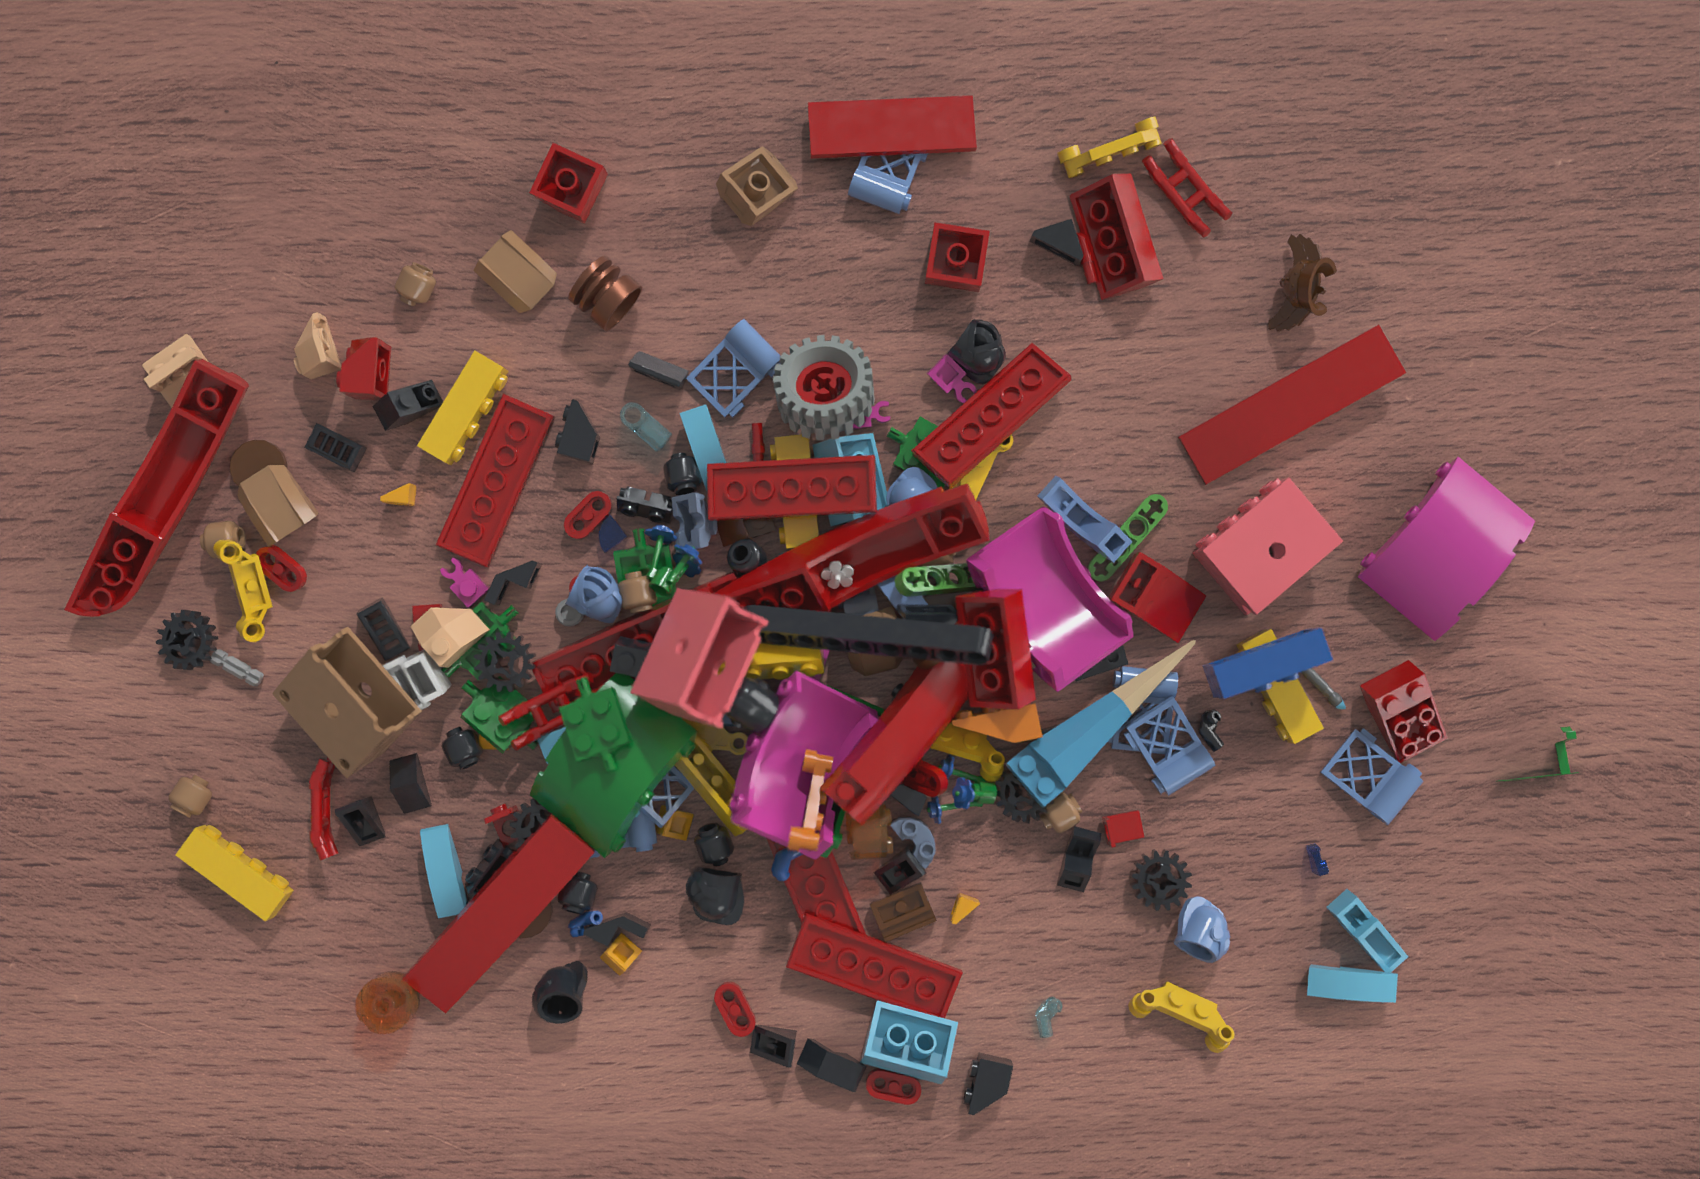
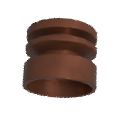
M606 255L596 259L582 272L568 296V300L572 304H579L578 308L583 313L594 307L590 318L605 332L616 326L637 302L643 289L628 274L623 275L617 280L621 269L616 264L612 265V261Z

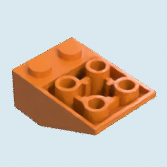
M1032 702L1019 710L981 708L982 712L972 713L970 709L961 710L950 722L954 726L1013 743L1042 737L1036 704Z

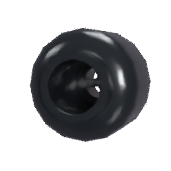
M686 453L673 454L670 457L671 459L663 466L667 488L678 496L695 493L702 483V477L695 458L687 456Z
M750 539L736 541L731 545L727 553L729 567L741 577L768 561L763 548Z
M460 726L446 733L447 738L442 742L441 747L451 767H459L460 770H464L481 761L479 757L483 753V748L474 730H463Z
M709 823L700 827L697 831L698 834L694 838V844L701 861L706 864H713L715 867L727 863L728 857L734 851V845L727 828L718 825V823Z
M577 872L562 888L557 897L558 903L562 905V910L583 915L584 911L592 909L598 886L590 881L591 875Z

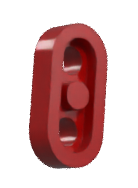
M601 491L589 493L565 518V532L574 539L588 537L611 513L612 501L610 497ZM596 501L603 502V508L600 511L594 509ZM581 520L584 523V528L577 531L575 523Z
M265 546L256 552L259 556L263 574L281 589L293 592L306 584L307 574L305 569L278 546ZM271 554L275 557V563L271 560ZM292 572L295 573V575H296V580L293 579V577H292Z
M920 760L902 781L904 785L929 797L941 795L948 788V779L944 771L923 760Z
M724 982L716 989L714 1000L727 1027L735 1036L744 1037L749 1035L754 1030L756 1017L742 989L734 982ZM726 991H731L734 994L732 1000H727L724 997ZM744 1016L747 1019V1023L741 1025L737 1022V1018Z
M876 1068L866 1078L868 1093L877 1099L911 1105L917 1102L921 1096V1084L915 1077ZM877 1078H883L885 1080V1084L883 1086H877L875 1084V1080ZM904 1084H910L912 1090L904 1092L902 1087Z

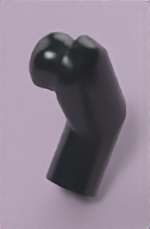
M1215 709L1207 710L1202 714L1198 729L1200 736L1213 752L1224 745L1215 732L1218 721H1221V715Z

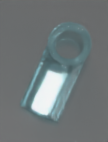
M631 402L622 407L620 418L624 425L658 453L673 434L643 409L641 405ZM630 409H638L641 412V418L637 423H629L626 420V414Z

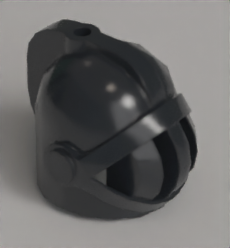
M973 319L956 344L946 353L967 373L966 376L979 384L990 381L1006 359V351L998 329L992 323L980 319Z
M744 677L729 712H725V714L736 727H745L753 733L761 732L772 722L779 705L778 694L770 690V685L765 681Z
M706 867L695 869L686 883L688 901L693 905L695 915L706 922L721 925L735 924L742 915L745 901L741 880L742 874Z
M580 961L553 967L542 975L541 980L534 987L535 991L532 995V1007H534L538 1017L548 1023L562 1024L573 1021L580 1016L583 1011V992L588 980L587 968Z

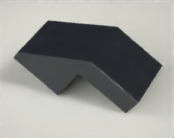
M532 560L496 574L484 601L493 605H500L510 581L524 588L531 589L542 563Z
M1074 826L1067 842L1057 886L1084 893L1091 878L1093 858L1100 845L1102 833Z
M625 912L602 920L598 925H589L583 935L609 946L619 927L644 938L651 924Z
M807 1038L797 1061V1065L815 1077L851 1092H856L867 1067L847 1053L833 1052L815 1039Z

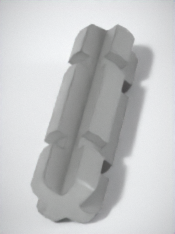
M217 649L212 653L210 661L212 664L218 667L223 666V670L241 680L246 679V683L258 686L263 680L264 674L262 672L251 669V666L233 656L228 657V653L221 649Z

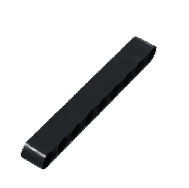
M747 605L743 608V610L768 621L767 626H764L759 632L760 644L984 665L989 662L993 633L989 629L979 626L759 605Z

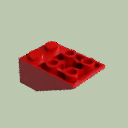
M1141 552L1134 553L1108 598L1121 610L1126 611L1129 615L1179 643L1205 600L1206 595L1162 564Z
M1407 660L1359 685L1373 719L1395 760L1399 763L1448 739L1426 675L1411 661Z

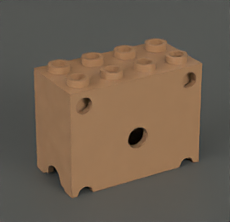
M349 627L339 631L323 645L319 643L310 647L272 693L346 779L381 756L422 712ZM362 682L370 686L371 695H367L363 691Z

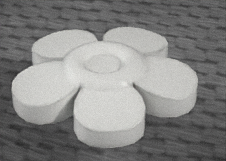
M833 561L830 563L829 568L822 570L821 577L828 580L830 588L836 589L840 583L842 586L848 587L852 584L851 576L854 570L850 565L842 567L839 561Z

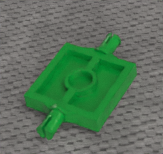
M920 416L913 429L906 435L891 427L886 437L901 444L899 454L892 466L903 472L911 467L920 468L934 480L938 488H943L945 484L915 458L911 451L938 426Z
M643 528L639 529V533L638 529L632 530L635 542L634 547L613 552L618 584L626 580L625 574L641 571L642 576H646L651 568L655 546L646 545ZM670 544L662 545L657 570L663 566L673 570ZM676 584L668 596H661L656 593L657 601L652 607L673 598L676 592Z
M480 602L473 611L490 630L449 668H441L442 672L447 677H450L456 670L462 667L468 670L478 681V677L482 674V670H474V666L480 664V660L475 659L474 655L482 653L478 645L481 643L487 645L486 637L491 635L496 639V632L502 631L504 637H506L510 631L507 624L519 614L517 610H514L516 608L510 605L499 616L493 613L484 602ZM500 643L505 649L513 650L516 648L509 643ZM490 652L487 659L488 666L491 665L492 660Z
M470 680L466 681L461 687L473 698V701L461 714L460 718L502 754L511 746V741L528 731L531 724L535 721L531 712L505 726H502L499 722L498 716L509 711L512 707L527 701L516 689L509 692L505 686L503 691L497 692V685L494 684L490 688L486 687L480 690ZM538 740L527 744L532 751L539 745Z
M580 678L576 680L581 697L575 702L559 708L576 762H583L593 757L601 758L605 773H610L617 770L612 753L619 747L632 743V739L615 688L610 687L598 693L591 692L588 678Z

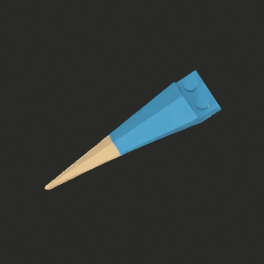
M1196 640L1184 645L1042 735V737L1031 742L1007 762L1006 766L1039 805L1044 808L1069 786L1195 645Z

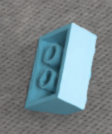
M873 433L841 436L838 439L832 440L831 438L812 445L815 458L874 455L877 510L888 506L886 501L887 490ZM869 513L828 515L830 525L836 526L846 524Z
M876 1001L860 1063L942 1084L948 1075L958 1022Z

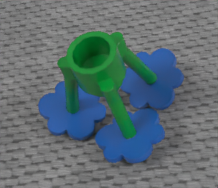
M657 525L652 529L645 530V535L649 536L651 540L657 541L651 568L646 575L647 578L651 579L649 587L655 593L661 596H668L683 574L688 577H694L695 574L699 575L701 573L699 566L703 562L699 560V552L695 547H691L688 544H685L684 547L677 544L674 545V548L679 551V553L673 555V560L676 562L674 570L665 566L657 570L662 544H671L672 541L677 540V536L674 535L670 528L663 525Z
M951 754L947 755L946 760H941L938 768L944 771L947 779L951 774L959 777L952 791L954 803L940 805L938 796L931 797V801L927 803L929 817L934 818V822L937 824H941L942 811L982 807L983 804H993L997 796V788L994 782H986L981 776H975L954 769L955 757Z

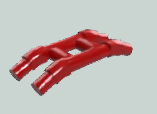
M1170 138L1163 145L1175 166L1180 169L1167 179L1151 155L1145 157L1142 163L1152 181L1167 196L1183 216L1185 222L1204 238L1209 235L1211 229L1192 210L1196 205L1205 200L1204 202L1225 221L1232 216V211L1211 191L1188 162V159L1181 149L1178 148L1173 138ZM1187 178L1197 191L1184 201L1175 190V187Z
M590 672L571 678L530 700L512 707L509 711L498 716L501 725L505 726L531 712L537 726L511 741L515 751L564 726L562 715L548 721L541 706L555 699L560 707L570 704L566 694L578 690L576 680L587 677L589 684L593 683L594 679Z
M328 757L326 760L319 758L316 768L309 779V789H311V831H309V839L320 861L339 853L334 843L330 820V786L336 766Z

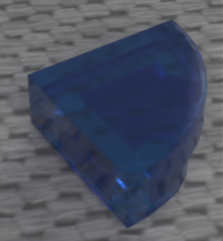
M611 514L604 520L599 531V542L604 553H607L627 538V535Z
M1315 843L1306 845L1312 873L1318 876L1329 874L1326 860L1321 859L1320 847Z

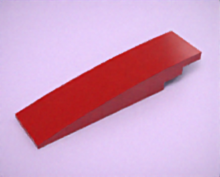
M1377 325L1182 434L1178 438L1206 485L1407 372L1380 325Z
M732 571L691 589V591L714 594L737 580L738 576ZM673 598L653 606L651 610L634 614L531 662L536 665V668L531 670L542 692L544 693L571 678L590 672L594 682L589 685L591 692L596 693L616 674L615 672H610L614 646L619 637L622 636L653 643ZM579 689L566 694L570 703L575 702L581 697ZM556 699L548 703L553 714L560 711V706Z
M551 814L538 830L532 833L519 849L507 858L402 977V980L446 1014L553 900L594 854L595 850Z

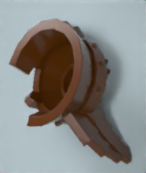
M1291 234L1287 241L1293 252V267L1279 281L1286 298L1279 312L1268 320L1269 330L1276 328L1277 332L1284 329L1289 331L1296 325L1300 326L1310 312L1316 316H1322L1327 312V307L1321 302L1315 304L1318 294L1324 295L1326 293V288L1320 286L1321 273L1328 277L1334 275L1337 269L1331 258H1322L1318 244H1314L1311 238H1305L1301 234L1297 237Z

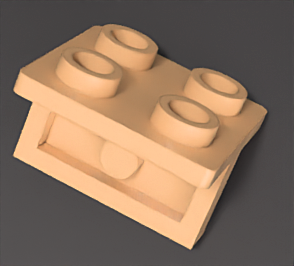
M185 334L143 363V368L148 373L144 381L149 388L161 392L172 408L194 360H208L192 337Z

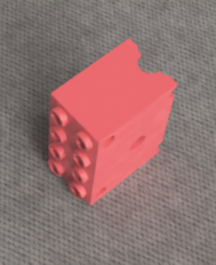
M1289 477L1283 480L1277 478L1265 484L1259 490L1261 494L1259 497L1249 498L1237 508L1240 513L1238 515L1234 514L1231 517L1228 516L1216 526L1219 531L1213 532L1210 535L1207 534L1195 544L1197 549L1192 553L1244 615H1248L1250 612L1254 615L1260 613L1343 542L1340 536ZM1269 547L1272 549L1273 552L1272 557L1269 554Z
M677 588L630 693L673 716L722 728V716L730 710L760 642L759 632L764 626H767L768 621L739 608L735 601L726 596ZM725 662V669L720 675H717L720 665Z

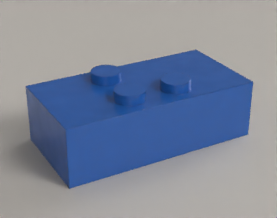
M1307 628L1205 664L1202 667L1213 698L1225 699L1251 689H1255V692L1272 688L1271 682L1274 681L1285 683L1299 678V672L1333 661L1322 628Z

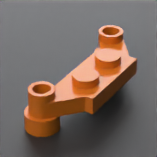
M806 749L802 771L813 773L804 827H791L788 843L789 850L799 851L800 849L817 851L820 834L814 832L815 830L821 831L823 814L818 813L819 804L825 805L827 794L820 787L823 784L825 773H831L833 756L817 754L816 750Z

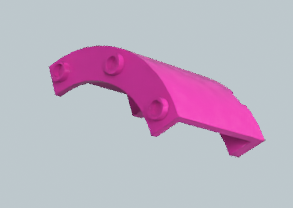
M1459 457L1450 464L1446 461L1439 467L1435 473L1437 478L1418 506L1414 505L1408 510L1404 516L1406 521L1378 551L1375 553L1370 552L1363 558L1360 563L1363 567L1358 575V578L1434 641L1439 639L1461 619L1458 614L1468 603L1474 606L1496 582L1516 556L1512 550L1519 543L1525 542L1535 523L1533 518Z
M1042 506L968 557L966 562L977 589L982 588L983 591L1022 589L1031 661L1036 665L1033 671L1051 688L1059 692L1134 637L1130 615L1118 608L1092 580L1089 570L1079 561L1067 537L1063 518L1057 512H1052Z
M795 671L788 679L781 682L777 692L779 705L772 722L761 732L752 733L748 737L745 744L746 752L735 784L734 795L730 801L732 823L788 847L791 827H804L813 773L802 771L806 749L816 750L817 754L833 756L831 773H825L824 783L878 720L876 710L798 671ZM828 795L825 805L819 804L818 813L823 814L821 831L815 830L814 832L820 834L817 851L806 849L797 851L815 860L833 844V825L836 812L831 810L833 800Z

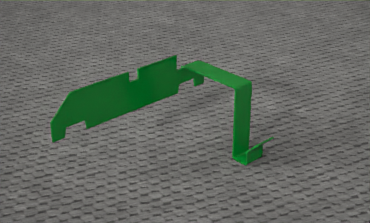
M1570 726L1560 727L1567 737L1566 740L1555 743L1561 774L1498 780L1496 782L1579 773H1570L1565 746L1566 742L1577 739L1576 731H1573Z

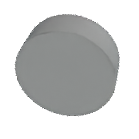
M567 599L562 600L556 607L555 614L557 620L564 626L578 625L583 620L584 614L565 604Z

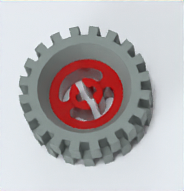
M818 335L816 342H811L808 337L802 340L803 346L798 347L796 343L790 346V355L784 352L780 356L781 365L776 364L774 369L775 376H773L777 406L784 423L789 422L790 429L795 433L801 428L803 437L810 438L811 433L816 434V440H824L825 434H831L832 440L838 439L839 432L841 431L849 435L853 433L854 424L860 428L865 423L864 416H870L872 412L871 405H874L875 400L872 368L868 356L864 357V351L859 346L854 349L853 342L848 339L841 344L840 337L833 335L831 341H825L824 335Z

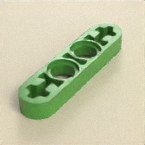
M1153 494L1145 498L1120 526V529L1132 543L1126 548L1124 555L1118 557L1117 563L1114 566L1111 562L1105 566L1104 570L1107 572L1105 576L1103 574L1096 576L1094 574L1096 568L1093 565L1095 563L1098 565L1102 564L1106 558L1097 553L1091 559L1087 569L1091 574L1092 580L1102 582L1109 579L1168 511V503L1163 496ZM1149 501L1153 503L1159 501L1161 503L1159 505L1161 512H1154L1149 516L1148 519L1153 520L1150 524L1145 517L1138 513L1140 510L1143 514L1149 511L1151 508L1148 504ZM1133 520H1139L1144 525V531L1139 536L1133 535L1129 531V524Z
M967 563L911 567L895 577L897 591L907 597L979 590L976 588L972 577L968 579L970 571ZM950 572L957 576L958 584L951 581L949 577ZM927 574L935 578L936 586H932L928 582ZM917 580V583L914 584V585H912L911 583H907V582H914V581Z

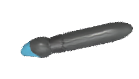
M1313 668L1301 672L1328 698L1332 706L1338 709L1346 708L1340 694L1334 692Z

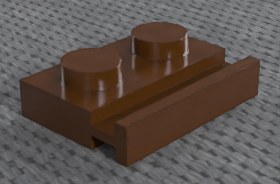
M921 882L870 903L885 942L937 921Z

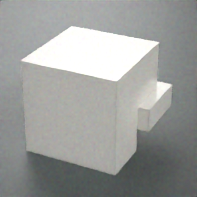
M425 649L407 658L405 655H402L382 665L421 710L431 704L430 700L444 694L452 685L449 678L442 672L441 668L443 667H440Z

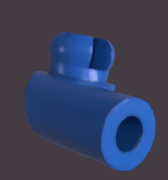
M788 847L778 851L775 854L771 867L772 875L778 881L787 880L790 876L789 866L791 860L803 854L789 850Z
M586 911L583 915L572 919L568 924L570 936H584V926L600 924L603 920L602 913L600 911Z

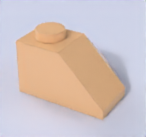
M318 312L314 313L294 348L297 356L294 358L295 367L299 374L302 373L303 376L309 379L341 370L340 360L327 319Z
M431 607L411 625L414 634L425 651L440 667L447 668L490 630L472 609Z

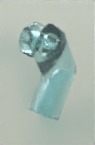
M1055 997L1046 998L1035 1012L1040 1038L1053 1036L1051 1019L1057 1012L1060 1013L1063 1008L1062 1002Z

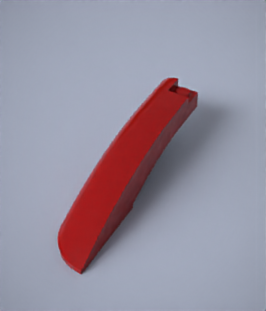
M204 359L194 360L157 438L113 512H110L64 610L80 616L96 617L115 612L134 598L189 507L249 387V384L243 378L233 372H226Z
M968 483L946 491L939 487L877 510V513H869L819 535L759 566L715 592L714 595L726 596L732 599L741 609L747 605L830 612L831 608L860 592L898 575L907 568L917 567L937 558L988 542L989 528L980 501H976ZM833 561H839L842 567L850 565L854 570L851 576L852 584L844 587L840 583L838 588H830L828 580L821 577L822 570L829 568L830 563Z
M940 661L938 664L925 670L917 666L877 722L820 787L824 793L861 826H864L911 772L969 698L968 679L964 664Z

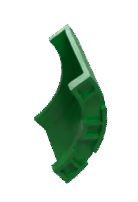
M619 673L614 674L596 692L598 693L610 687L615 688L632 739V743L621 746L612 753L617 770L605 773L601 758L593 757L583 762H576L565 729L545 759L549 765L544 772L540 771L537 774L530 792L532 798L604 858L612 851L617 853L626 842L625 835L638 811L651 801L654 796L652 791L682 756L686 758L691 754L696 746L694 741L698 732L681 717L673 716L631 694L630 691L635 680L629 675Z

